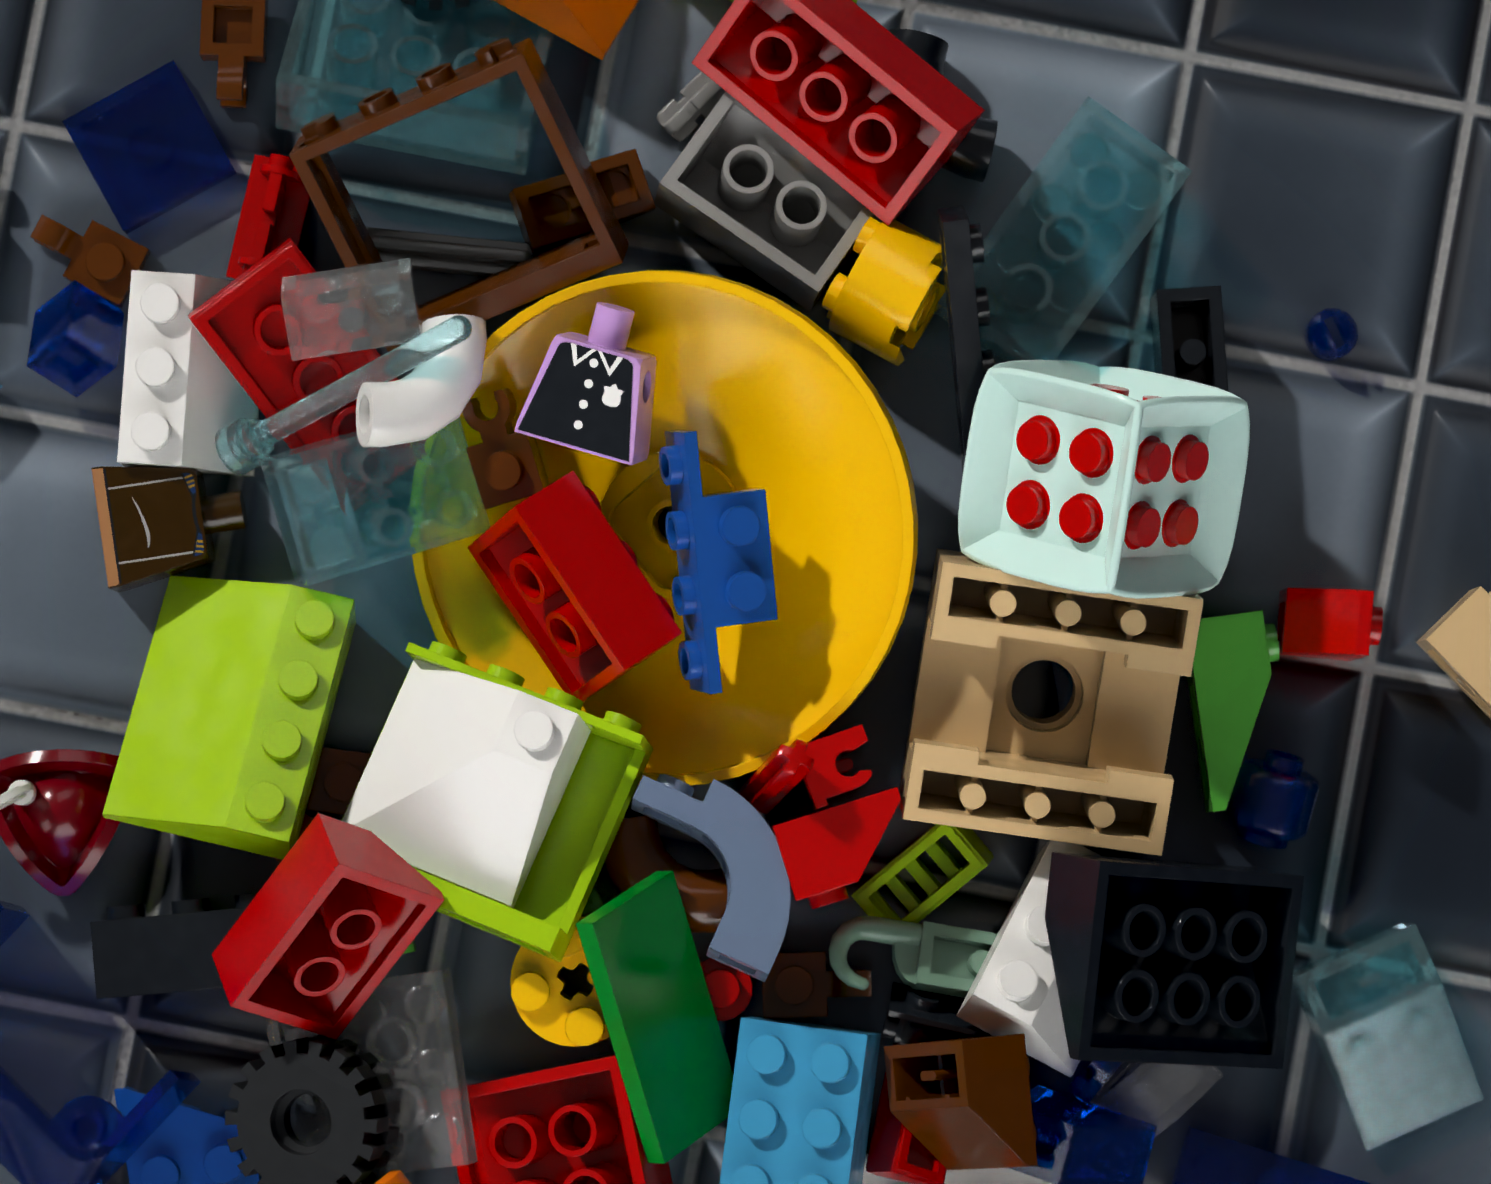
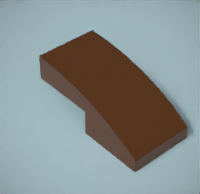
M636 148L590 162L619 224L655 210L656 207ZM566 173L514 188L508 194L524 242L529 244L532 253L594 232Z

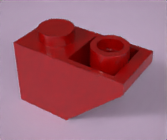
M1290 587L1279 592L1276 627L1280 655L1353 661L1369 656L1370 645L1378 646L1380 643L1383 626L1382 607L1373 606L1374 591Z

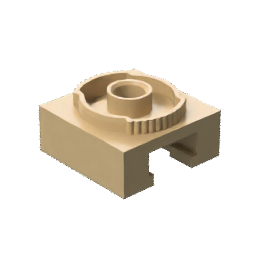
M937 548L899 789L901 797L899 806L903 819L1162 856L1174 784L1172 775L1164 774L1178 685L1180 676L1191 677L1204 599L1199 594L1135 599L1109 593L1078 592L1010 575L1001 570L979 564L966 557L962 552ZM1039 660H1049L1062 665L1070 673L1073 682L1072 696L1067 706L1060 713L1049 718H1033L1022 713L1014 705L1012 700L1013 681L1018 672L1026 665Z

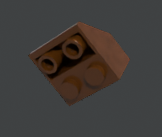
M1024 1033L883 1046L890 1112L947 1170L1038 1166L1036 1152L1037 1131L1033 1121L1029 1084L1030 1063L1026 1054Z

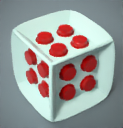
M1016 360L992 366L985 374L979 388L969 430L958 510V535L961 552L979 564L1001 570L1004 573L1078 592L1109 593L1125 598L1140 599L1187 596L1211 590L1219 584L1225 572L1238 524L1250 443V418L1247 402L1235 394L1217 387L1134 368L1098 367L1089 363L1071 360Z

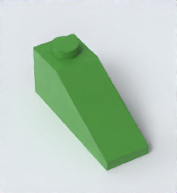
M1263 610L1201 618L1192 674L1191 677H1187L1206 812L1225 811L1272 675L1270 662L1279 661L1280 658L1275 624H1265Z

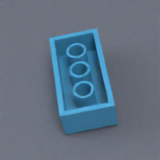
M758 1016L741 1017L719 1184H862L881 1033Z

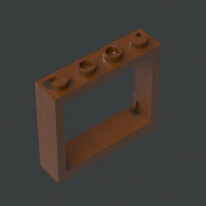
M509 37L491 42L474 53L476 61L456 70L453 69L451 63L438 65L415 79L417 87L398 95L395 94L393 88L378 91L357 104L359 112L338 120L335 113L323 115L300 129L303 136L298 139L289 153L391 359L422 347L421 325L427 319L449 314H466L487 320L623 263L629 246L628 240L531 38L513 45ZM517 71L594 232L407 310L328 152Z

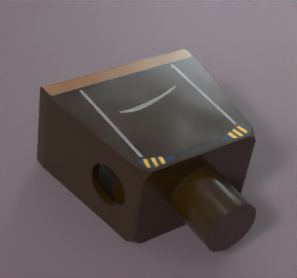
M103 466L91 468L108 588L116 592L128 591L210 564L215 561L213 533L247 528V515L242 491L207 496L203 473L197 469Z

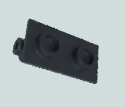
M893 982L889 1012L886 1013L881 1036L893 1039V1045L940 1041L941 1035L950 1036L953 1039L993 1035L956 1016L964 1001L963 998L911 989L909 985Z

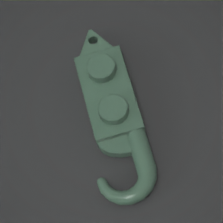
M872 915L858 916L839 926L832 935L828 952L830 965L836 976L850 987L866 990L869 987V981L856 974L850 968L847 961V952L850 946L859 940L892 945V961L896 974L903 983L911 986V989L965 998L998 933L923 921L920 924Z

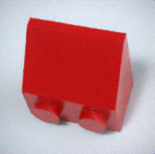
M898 787L772 826L795 901L808 898L810 908L816 909L849 898L846 885L859 882L901 801Z

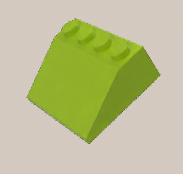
M170 576L102 813L103 818L283 860L298 840L356 625L354 599L292 584Z

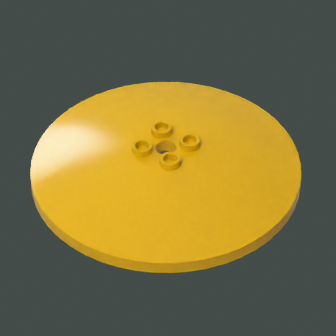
M681 270L636 271L613 274L581 282L553 293L522 310L488 337L481 382L471 399L477 397L482 413L486 417L493 419L498 412L494 391L509 388L515 397L517 405L516 415L512 421V426L515 430L516 422L556 334L575 332L588 336L597 302L618 305L635 312L626 347L656 356L657 361L650 449L647 460L634 465H628L538 438L535 439L549 484L574 471L581 483L594 492L600 502L602 514L618 538L625 541L631 547L637 558L638 568L652 589L670 605L674 621L682 634L584 701L581 710L602 719L606 711L609 710L629 717L642 725L639 734L645 736L653 747V751L641 779L644 775L657 781L659 774H666L691 786L712 783L713 779L722 781L739 777L757 770L781 744L790 746L796 739L808 743L830 727L869 685L891 650L905 617L913 588L918 554V513L914 482L907 454L893 418L877 389L857 362L831 335L806 315L778 298L729 279ZM462 412L459 418L422 441L414 472L410 503V543L414 573L424 610L437 641L464 653L467 656L464 664L483 672H487L490 664L506 668L525 679L522 687L541 695H545L548 687L563 691L467 548L509 510L528 497L485 510L466 451L467 447L483 442L480 432L467 424ZM665 431H697L703 495L756 488L765 489L778 619L716 627L722 693L707 694L690 689V682L683 678L679 666L678 649L680 642L685 641L683 615L677 614L672 598V581L674 577L679 576L677 552L670 548L667 538L662 535L658 525L660 513L664 508L672 506L670 485L666 486L664 484L659 468V452L661 447L666 446Z

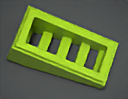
M934 824L852 893L851 896L868 916L872 915L919 923L986 868L994 856L972 829ZM946 835L968 861L962 868L940 843L939 839L942 836ZM924 851L929 854L949 878L942 885L918 858ZM906 868L928 894V897L922 902L898 875L902 869ZM884 884L889 887L909 911L902 919L877 891Z

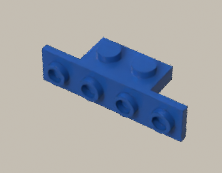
M665 431L666 446L661 447L659 452V468L662 480L666 486L670 485L672 511L666 515L665 529L670 548L677 552L679 576L674 577L672 581V598L677 614L683 615L685 641L680 642L678 649L679 666L683 678L690 682V689L707 694L722 693L716 627L778 619L765 489L756 488L703 495L697 431Z

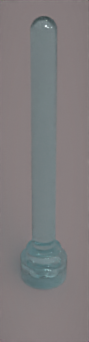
M453 316L263 421L255 418L251 420L240 418L218 430L215 436V445L220 459L231 472L237 475H244L267 462L269 454L273 451L274 443L356 400L362 383L389 382L468 339L472 332L471 322L464 316Z

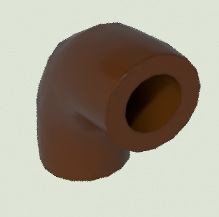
M647 816L623 819L604 862V867L612 886L622 894L655 871H673L691 933H715L727 905V885L722 868L694 870L682 865L665 850L656 820Z

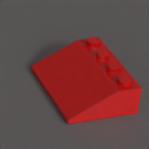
M615 1054L441 1091L460 1184H673L669 1162L665 1164L647 1162Z

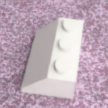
M131 270L117 462L125 467L197 469L203 474L254 477L259 408L187 316L231 283V280L197 274Z
M1048 840L1037 855L956 1016L993 1036L1024 1033L1026 1054L1071 1077L1080 1060L1071 1059L1069 1056L1045 922L1052 852L1098 854L1080 844Z

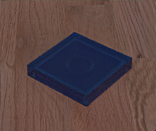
M174 60L62 121L118 223L126 234L237 174Z

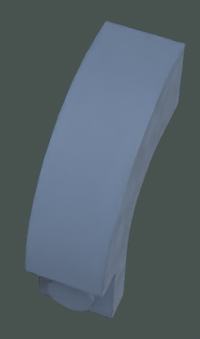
M659 774L657 781L643 775L632 798L631 809L697 839L713 853L723 870L727 885V905L706 956L765 982L786 934L791 903L790 881L774 833L760 813L743 796L713 779L702 802L692 797L695 791L692 786L675 777Z

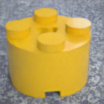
M870 217L862 227L853 246V251L858 253L859 257L848 277L842 273L836 275L825 294L822 307L828 310L826 318L830 319V331L899 366L904 361L901 349L899 348L900 345L903 344L913 350L944 296L945 286L936 282L943 267L941 244L897 220H894L888 226L884 222Z
M581 916L579 921L585 918L586 916ZM577 926L561 962L521 946L515 956L510 977L511 997L517 1012L525 1024L545 1040L570 1047L589 1046L610 1037L590 971L587 975V981L594 986L590 994L579 991L572 998L563 992L566 981L563 977L559 976L563 967L574 970L581 963L589 968Z

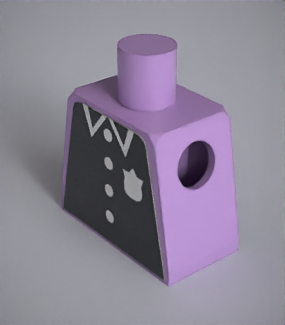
M597 302L588 336L575 332L556 334L522 408L514 432L628 465H634L647 460L650 449L657 361L656 356L626 347L635 314L633 310L614 304Z

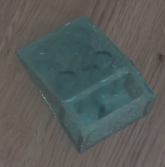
M460 417L422 441L382 448L362 447L356 431L260 458L259 460L295 582L310 586L487 531L491 526L466 451L468 445Z
M1402 922L1293 972L1292 987L1366 1151L1484 1099L1445 989L1415 923Z

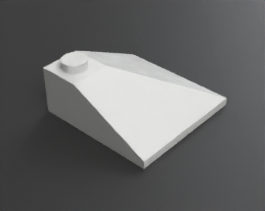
M414 658L342 821L373 832L413 868L514 908L591 730L580 715L520 690Z

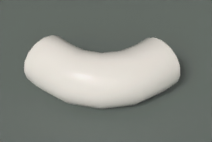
M449 314L427 319L421 325V357L411 373L396 381L362 383L356 404V431L362 447L382 448L426 440L460 417L481 382L487 342L486 321L483 318L466 314Z

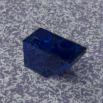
M1039 1085L1030 1091L1033 1121L1037 1131L1036 1152L1038 1166L1010 1167V1169L1052 1184H1143L1157 1130L1156 1125Z

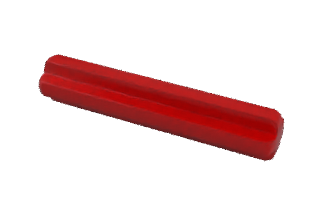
M796 739L790 746L781 744L741 786L737 793L743 796L759 813L767 815L812 769L814 759L805 754L808 744L799 739Z

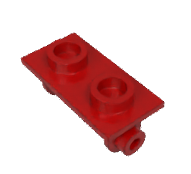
M271 153L270 157L254 155L226 278L236 279L289 238L299 247L310 196L290 157Z

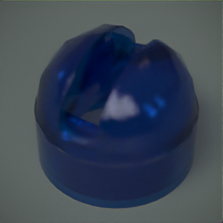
M1328 308L1318 312L1311 318L1305 330V341L1309 350L1316 357L1327 361L1338 360L1352 351L1358 339V328L1354 319L1347 312L1337 308ZM1329 317L1333 318L1345 344L1337 349L1330 331L1323 321Z

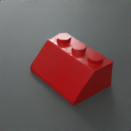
M574 471L569 472L515 505L467 547L562 690L583 702L682 634L674 621L670 605L652 589L638 568L637 558L633 550L625 541L618 538L602 514L597 496L590 488L581 483Z
M318 813L211 955L230 1007L337 1040L445 899L437 887L373 832Z

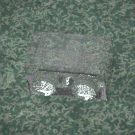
M411 258L282 277L281 303L292 361L422 341L421 317Z

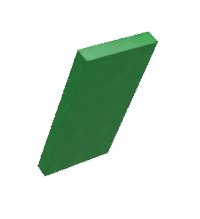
M655 871L577 922L576 926L647 1162L665 1164L728 1118L733 1072L674 872Z

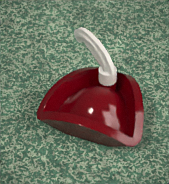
M53 749L21 753L0 760V836L23 869L43 888L56 896H69L79 889L99 862L120 824V821L103 818L102 815L119 756L88 750Z

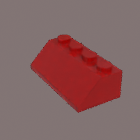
M734 0L692 61L693 65L888 226L894 222L947 162L985 111L852 0Z

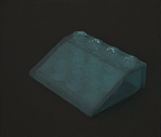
M299 0L276 79V128L302 133L300 129L304 125L323 115L335 113L338 120L359 112L357 104L366 97L387 88H393L395 94L398 95L417 87L415 79L422 73L444 63H451L454 70L476 61L474 53L477 50L505 37H509L512 45L531 38L548 73L555 34L493 0H470L468 7L456 9L454 0H443L442 11L429 10V0H417L415 7L403 3L402 0ZM517 71L351 143L526 175L539 117Z

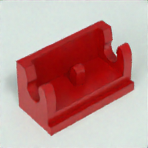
M863 724L807 743L808 746L805 754L814 759V765L803 778L813 810L827 806L828 798L859 788L871 778V770H860L853 776H844L841 773L851 770L853 768V761L850 758L836 761L839 754L851 753L868 741Z

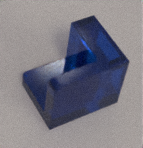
M74 280L35 312L26 366L75 397H78L117 367L124 320L123 311Z

